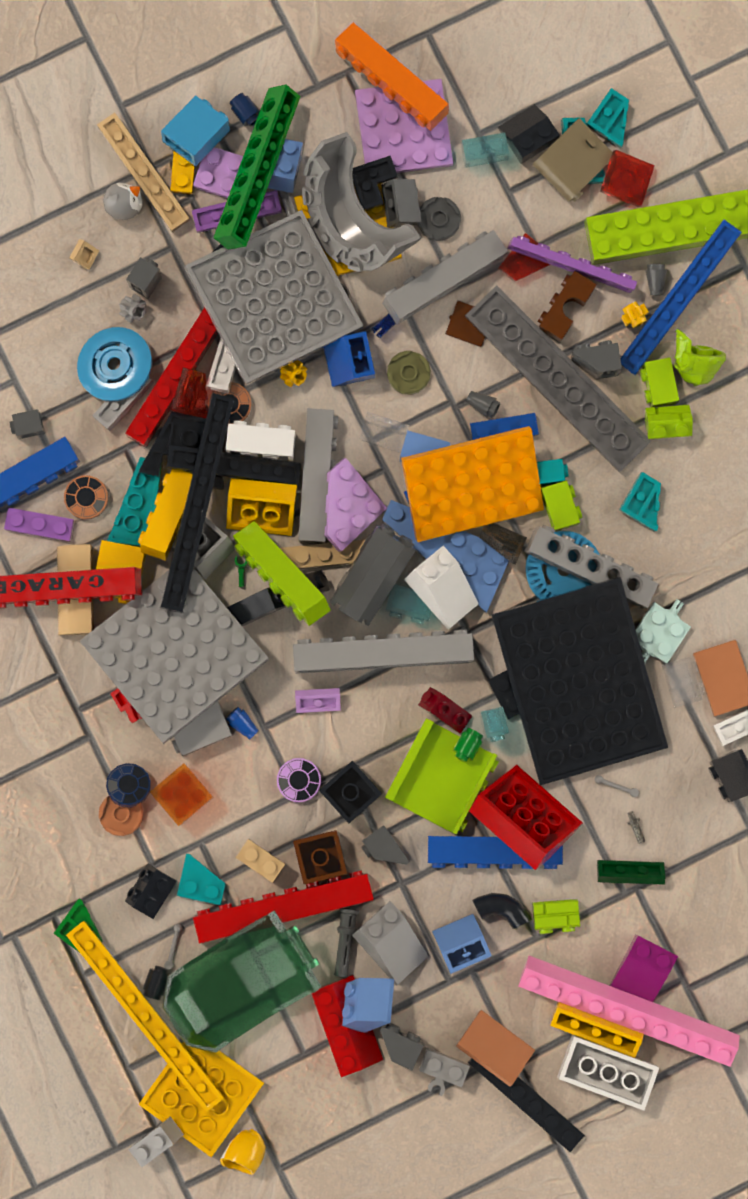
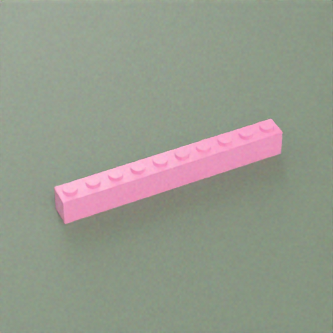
M528 956L522 971L518 987L731 1067L739 1049L740 1035L535 957Z

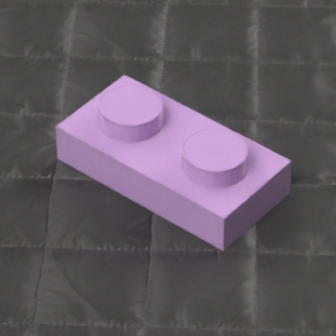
M340 688L295 690L296 713L341 711Z

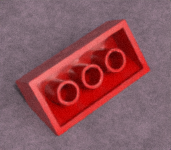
M353 975L311 990L341 1077L383 1061L373 1030L363 1033L342 1026V1011L345 1002L344 990L346 983L355 980Z

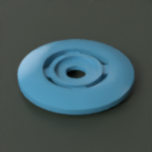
M123 327L107 328L93 335L81 349L77 362L78 377L82 386L92 396L104 401L124 400L136 394L145 385L151 373L152 354L147 342L137 332ZM113 358L120 359V366L116 370H111L108 367L109 361ZM123 379L122 381L117 383H109V381H118Z
M570 531L554 532V534L561 537L562 535H567L575 540L574 543L581 547L582 544L595 549L594 553L599 555L596 547L584 536ZM554 541L548 543V549L552 553H555L557 550V545ZM572 550L568 553V559L571 562H575L577 559L576 553ZM528 554L525 567L527 582L532 592L540 600L592 585L571 574L561 576L556 567ZM590 560L588 562V569L594 572L597 566L593 560ZM543 564L546 565V575L551 582L550 585L545 581L542 571Z

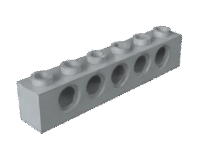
M546 525L534 529L524 551L525 553L592 585L609 580L607 574L611 569L615 571L616 577H621L627 602L641 609L648 608L658 586V583L653 581L654 578L645 573L639 575L633 572V567L624 563L619 565L613 562L614 558L606 554L600 556L594 553L595 549L588 545L582 544L581 547L575 544V540L567 535H562L561 537L554 534L555 530ZM550 541H554L557 545L555 553L548 549ZM570 550L574 551L577 555L575 562H571L568 559ZM590 560L596 563L597 567L594 572L588 569V562ZM629 579L634 580L636 583L633 591L627 586Z

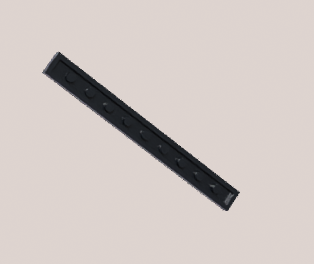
M212 393L160 605L162 609L178 613L183 612L234 398Z

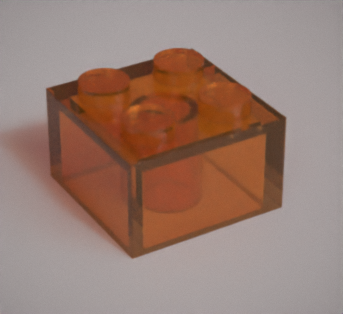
M183 763L150 791L178 826L184 824L214 798L186 763Z

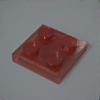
M614 150L600 192L636 207H641L655 165L619 150Z

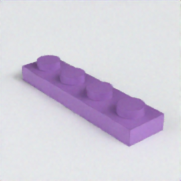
M277 190L265 193L256 219L282 213ZM226 202L192 210L197 233L217 228Z

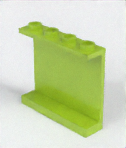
M426 718L385 798L457 835L458 831L463 832L468 823L465 817L476 800L478 792L485 790L489 782L485 780L488 773L494 772L499 761L495 760L497 757L495 753H491L481 747L473 761L468 760L467 763L455 757L456 752L453 751L460 736Z

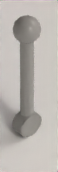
M601 775L595 777L597 784L603 783L628 792L632 797L639 795V791L636 788L630 789L603 779Z
M181 924L174 925L175 933L169 958L164 964V967L168 970L172 969L174 965L172 960L179 932L182 931Z

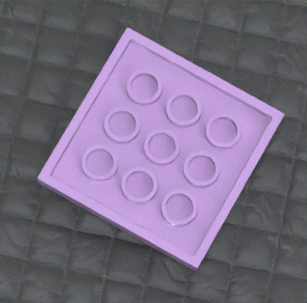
M442 79L423 81L444 99ZM380 87L355 90L365 164L391 155L396 173L453 166L447 116L430 131L426 127H421L410 113L406 114L402 111L394 99H388Z

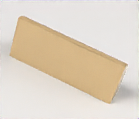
M90 544L57 547V572L93 570V550ZM93 599L92 603H78V600H70L71 604L58 605V635H88L94 630Z

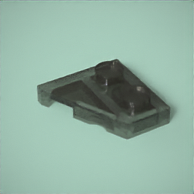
M495 523L484 525L479 536L480 539L515 565L527 537Z

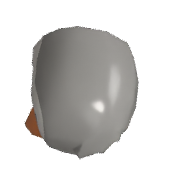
M116 183L106 190L103 203L105 211L113 218L128 220L134 218L140 212L143 206V198L139 186Z

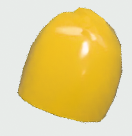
M253 1129L239 1132L231 1139L220 1159L221 1165L253 1175L260 1167L265 1155L266 1146L263 1138Z

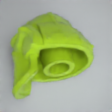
M677 328L675 330L677 334L674 367L685 382L694 386L708 384L726 361V354L708 346H691L692 341Z

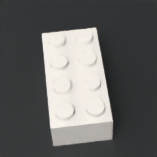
M572 1034L557 1077L562 1081L645 1110L659 1067Z

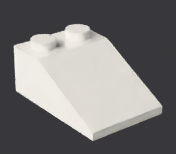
M444 545L404 579L448 630L478 605L477 599L459 563Z

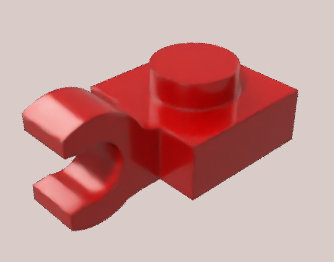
M118 688L110 693L121 712L126 711L131 723L142 719Z

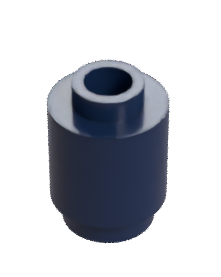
M244 93L236 95L229 103L232 106L231 110L244 126H253L256 123L260 110L248 95L245 96Z

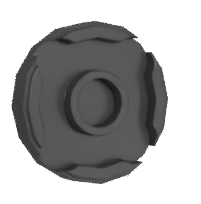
M432 197L420 207L421 222L418 223L421 232L429 239L435 241L447 240L458 231L461 223V214L459 208L452 200L445 197Z

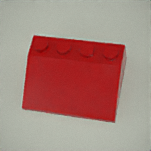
M515 765L482 791L469 810L470 813L534 870L543 865L583 824L582 821L518 765Z

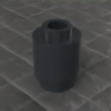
M157 965L154 969H149L143 986L144 996L155 1000H160L161 996H164L171 977L167 973L168 969Z

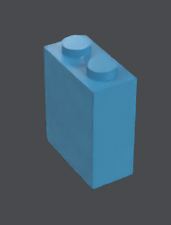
M195 95L161 130L162 141L196 167L230 131L229 119L223 112H217L213 109L207 100H201Z

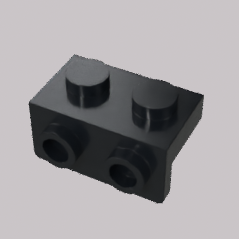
M148 863L139 873V878L134 887L128 891L125 902L154 919L177 881Z

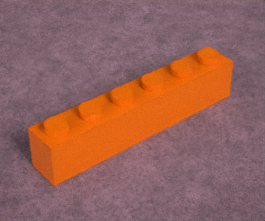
M354 22L335 39L336 53L342 59L346 58L350 61L352 67L357 72L365 74L373 86H379L388 99H394L402 111L414 116L416 122L421 127H426L431 131L449 114V104Z

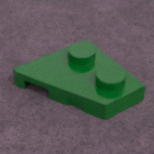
M79 898L53 934L77 950L66 935L85 920L103 943V939L83 900Z

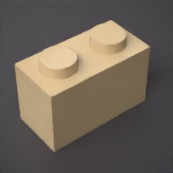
M250 839L246 841L236 856L238 860L272 883L286 865Z

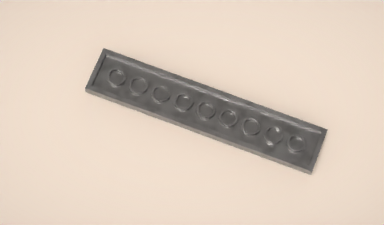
M497 285L465 315L469 322L619 473L651 442L612 400Z

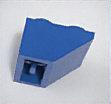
M366 331L340 337L335 342L324 346L332 387L375 379Z

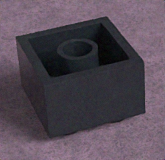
M353 761L319 790L348 824L382 795Z

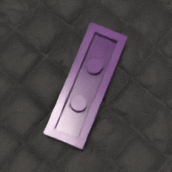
M8 507L4 530L70 542L74 520Z

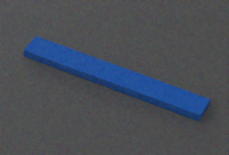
M725 219L721 222L620 358L621 365L634 375L637 374L644 362L742 233Z

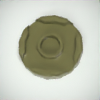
M403 351L391 359L387 369V378L395 391L405 395H413L419 393L427 386L431 370L428 361L423 355L412 351Z

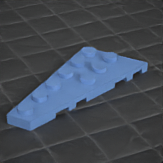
M391 500L382 521L394 529V532L400 537L404 535L411 539L415 550L425 559L429 558L444 545L459 563L477 599L478 606L487 613L513 552L466 531L417 542L415 540L410 507Z

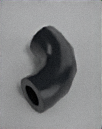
M489 893L472 900L482 920L493 915L502 916L509 922L512 929L532 920V917L522 903L507 894Z

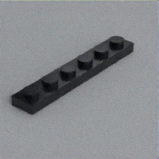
M169 445L166 468L193 472L198 449ZM221 452L216 475L298 486L301 463Z
M471 1058L468 1061L474 1069L569 1152L585 1136L519 1077L510 1087Z

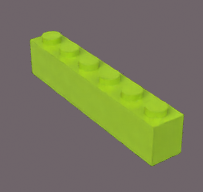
M255 521L233 535L236 542L234 548L241 557L244 555L247 557L245 559L252 569L257 568L260 578L264 582H269L271 590L276 595H281L280 598L287 608L290 606L293 608L292 611L299 621L304 620L310 626L331 611L325 596Z

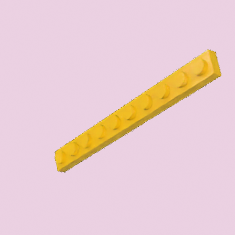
M85 920L70 931L66 936L207 1113L225 1097Z

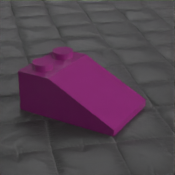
M635 934L609 986L653 1002L669 976L678 956Z

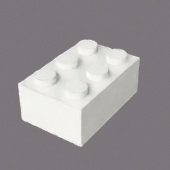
M234 421V424H228L227 453L294 462L296 433L295 430H291V426L278 425V428H269V424L256 423V426H249L244 421Z

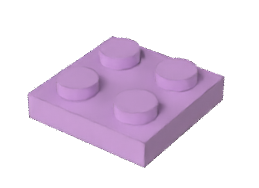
M214 147L201 160L193 188L228 198L243 156Z

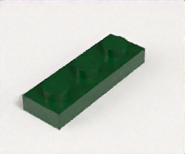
M597 860V881L600 883L665 885L664 862Z

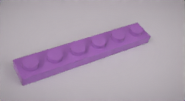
M523 236L513 237L509 242L507 248L509 250L570 272L575 270L584 277L628 293L635 290L637 281L632 280V276L620 273L618 275L612 273V269L606 266L596 267L591 265L589 260L571 258V254L567 252H554L550 250L549 246L541 243L537 245L532 244L528 238Z

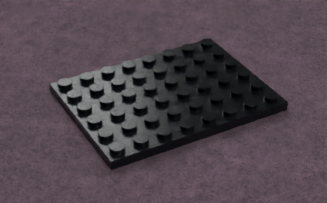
M621 577L491 614L540 786L668 748Z

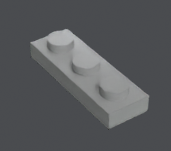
M148 378L145 385L136 394L124 400L105 401L93 414V417L111 431L154 382Z

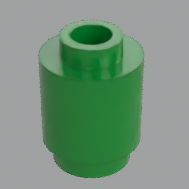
M467 728L466 732L463 731L453 749L456 752L455 757L466 763L468 760L473 761L483 743L481 741L483 735L471 728Z

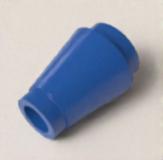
M239 707L235 708L226 718L229 726L249 740L259 731L245 710H241Z

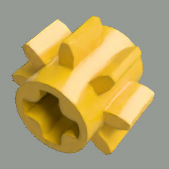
M637 301L622 309L624 315H622L621 319L625 326L631 324L634 329L647 321L645 316L648 315L649 311L644 303L639 306Z
M296 360L281 367L280 379L289 387H292L293 384L300 386L306 380V371L308 369L303 366L301 361Z

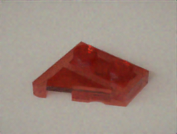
M526 233L523 235V237H526L530 240V243L535 245L538 244V242H536ZM511 250L498 269L516 282L551 264Z

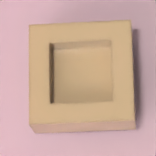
M79 239L69 258L89 270L99 250L86 241Z

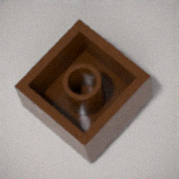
M337 830L293 841L304 885L348 874Z

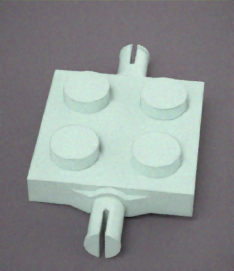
M676 599L670 610L664 609L653 602L635 629L645 663L651 656L667 664L691 628L677 615L684 605L680 600Z

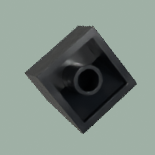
M535 104L498 127L521 164L550 147L559 138V133L548 116Z

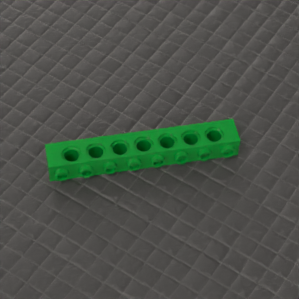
M287 84L268 88L213 239L228 250L247 246L301 96Z

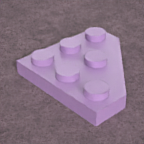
M346 458L341 459L327 472L328 495H326L325 511L327 513V523L324 535L338 552L343 551L387 509Z

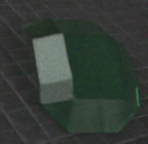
M274 910L228 936L167 976L162 1008L186 1046L216 1053L272 1015L322 988L311 970L320 963L317 958H313L300 937L299 929L296 925L286 929Z

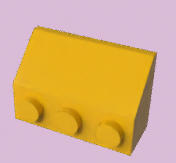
M231 478L228 492L226 529L242 530L255 521L265 533L292 536L297 485Z

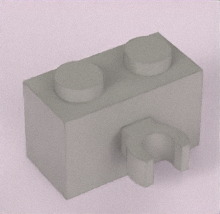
M427 1048L419 1070L435 1077V1080L429 1083L428 1091L431 1092L434 1085H439L441 1087L439 1095L442 1096L445 1092L444 1081L459 1087L463 1086L470 1065Z

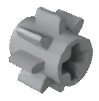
M133 294L132 298L125 296L119 304L121 310L119 315L125 317V320L130 323L134 319L140 321L146 313L144 306L146 302L136 294Z

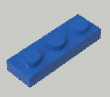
M535 413L470 423L472 440L530 426L533 436L539 435Z

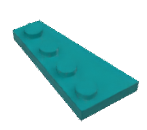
M144 457L139 458L107 541L140 546L138 540L141 532H146L148 515L150 512H154L157 506L154 503L159 492L162 462L159 476L156 477L138 473L145 460Z

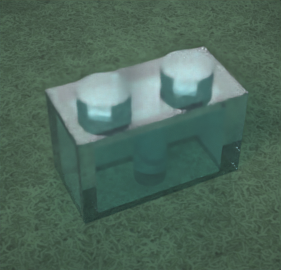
M505 133L462 140L461 143L465 168L506 161L509 157Z
M396 584L393 586L386 607V611L390 612L389 616L402 619V616L410 617L411 622L422 625L424 621L429 622L431 610L415 591Z
M503 707L480 712L479 715L485 739H490L491 742L504 740V735H507L509 731Z

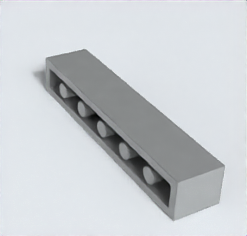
M493 230L488 234L486 231L482 232L475 238L476 241L469 245L467 242L460 246L456 254L452 256L450 253L445 255L435 267L429 265L421 271L422 275L415 278L412 276L403 283V287L398 290L396 287L389 290L385 294L386 297L382 304L395 323L398 325L505 258L508 250Z
M307 408L298 539L301 543L324 544L327 539L324 535L327 523V513H325L326 495H328L327 472L335 466V460H331L332 451H336L337 438H333V429L338 428V416H334V410Z

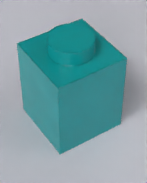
M563 459L537 462L540 486L565 481V477H569L568 466L563 464Z

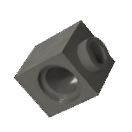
M38 409L12 415L13 421L9 422L12 434H16L18 439L45 434L41 413Z

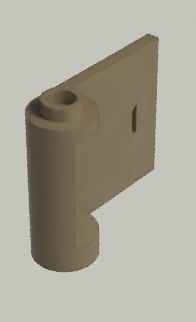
M578 118L532 165L568 202L571 200L576 202L584 194L582 189L616 155Z

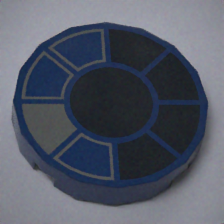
M130 763L118 765L108 775L106 790L109 797L115 804L121 807L131 808L144 802L151 788L148 773L142 767Z

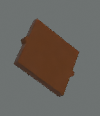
M457 300L453 314L449 316L450 322L445 334L482 347L485 337L465 317L475 306Z

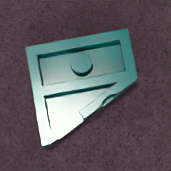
M611 88L587 122L589 128L620 149L624 142L629 99Z
M640 472L619 511L656 532L658 530L657 515L660 507L661 483L646 473Z
M186 853L177 896L221 905L226 883L191 854Z

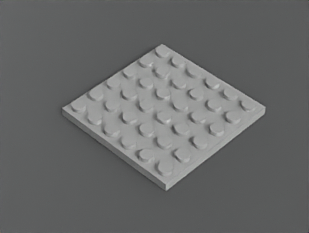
M302 210L252 233L246 247L230 250L223 247L184 267L246 385L363 327Z
M194 568L182 613L160 608L168 570L144 589L142 596H136L135 600L129 601L80 640L81 644L163 744L269 660Z

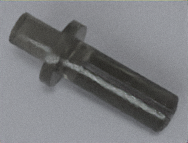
M630 811L627 813L630 819L627 823L632 826L637 842L639 844L644 843L645 838L638 823L640 818H636L634 811Z

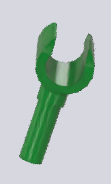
M236 556L234 561L239 573V587H244V573L248 563L245 559L244 564H238V557Z

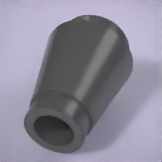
M648 264L645 272L650 295H663L667 273L665 264Z
M471 391L466 399V403L470 404V406L486 418L488 416L493 418L500 407V402L497 401V398Z

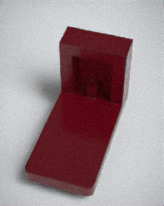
M432 687L422 695L421 701L418 706L436 716L458 733H462L472 718L470 713Z

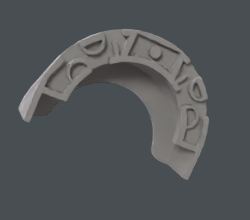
M345 132L322 140L308 159L303 174L306 176L305 187H302L303 204L308 207L310 218L307 220L316 238L332 259L337 263H344L348 266V269L353 271H372L416 244L421 237L410 224H404L398 228H387L375 222L365 212L357 198L353 184L352 171L357 152L356 144L350 135Z

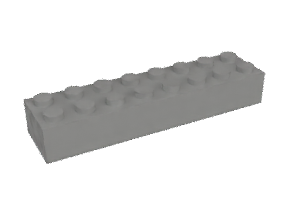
M454 630L452 635H445V631L431 632V636H423L422 632L409 633V637L400 638V634H388L386 639H378V635L364 636V640H356L352 636L342 637V641L333 642V638H321L320 643H311V639L297 640L298 644H293L295 674L461 664L474 661L472 633L467 634V630Z

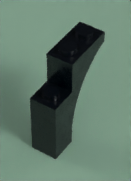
M322 570L304 574L322 594L330 590L328 580ZM269 587L226 608L241 626H245L286 608L280 598L281 595H276Z

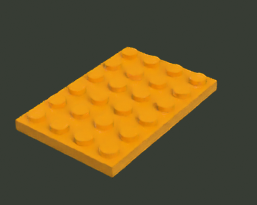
M530 426L401 458L415 540L417 542L544 510L533 434Z

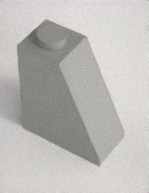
M217 701L174 736L175 740L172 741V744L177 754L181 752L182 756H186L233 736L219 702Z

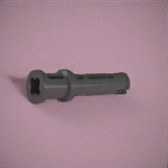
M339 908L341 918L337 931L340 934L334 975L348 977L352 934L357 931L355 924L359 910Z

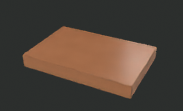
M736 640L693 653L714 717L748 706V675Z
M482 1010L478 1012L456 1045V1047L510 1087L535 1051V1049Z

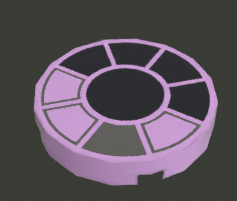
M294 758L287 761L280 768L277 775V786L280 793L286 799L293 802H305L312 799L318 793L321 785V775L318 768L311 761L304 758Z

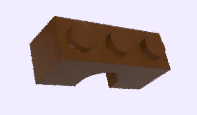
M575 270L571 276L567 274L561 283V286L564 288L560 294L556 292L549 302L552 307L548 312L543 311L537 322L540 323L539 328L546 335L561 343L573 324V320L565 316L563 306L568 302H576L584 307L597 284Z

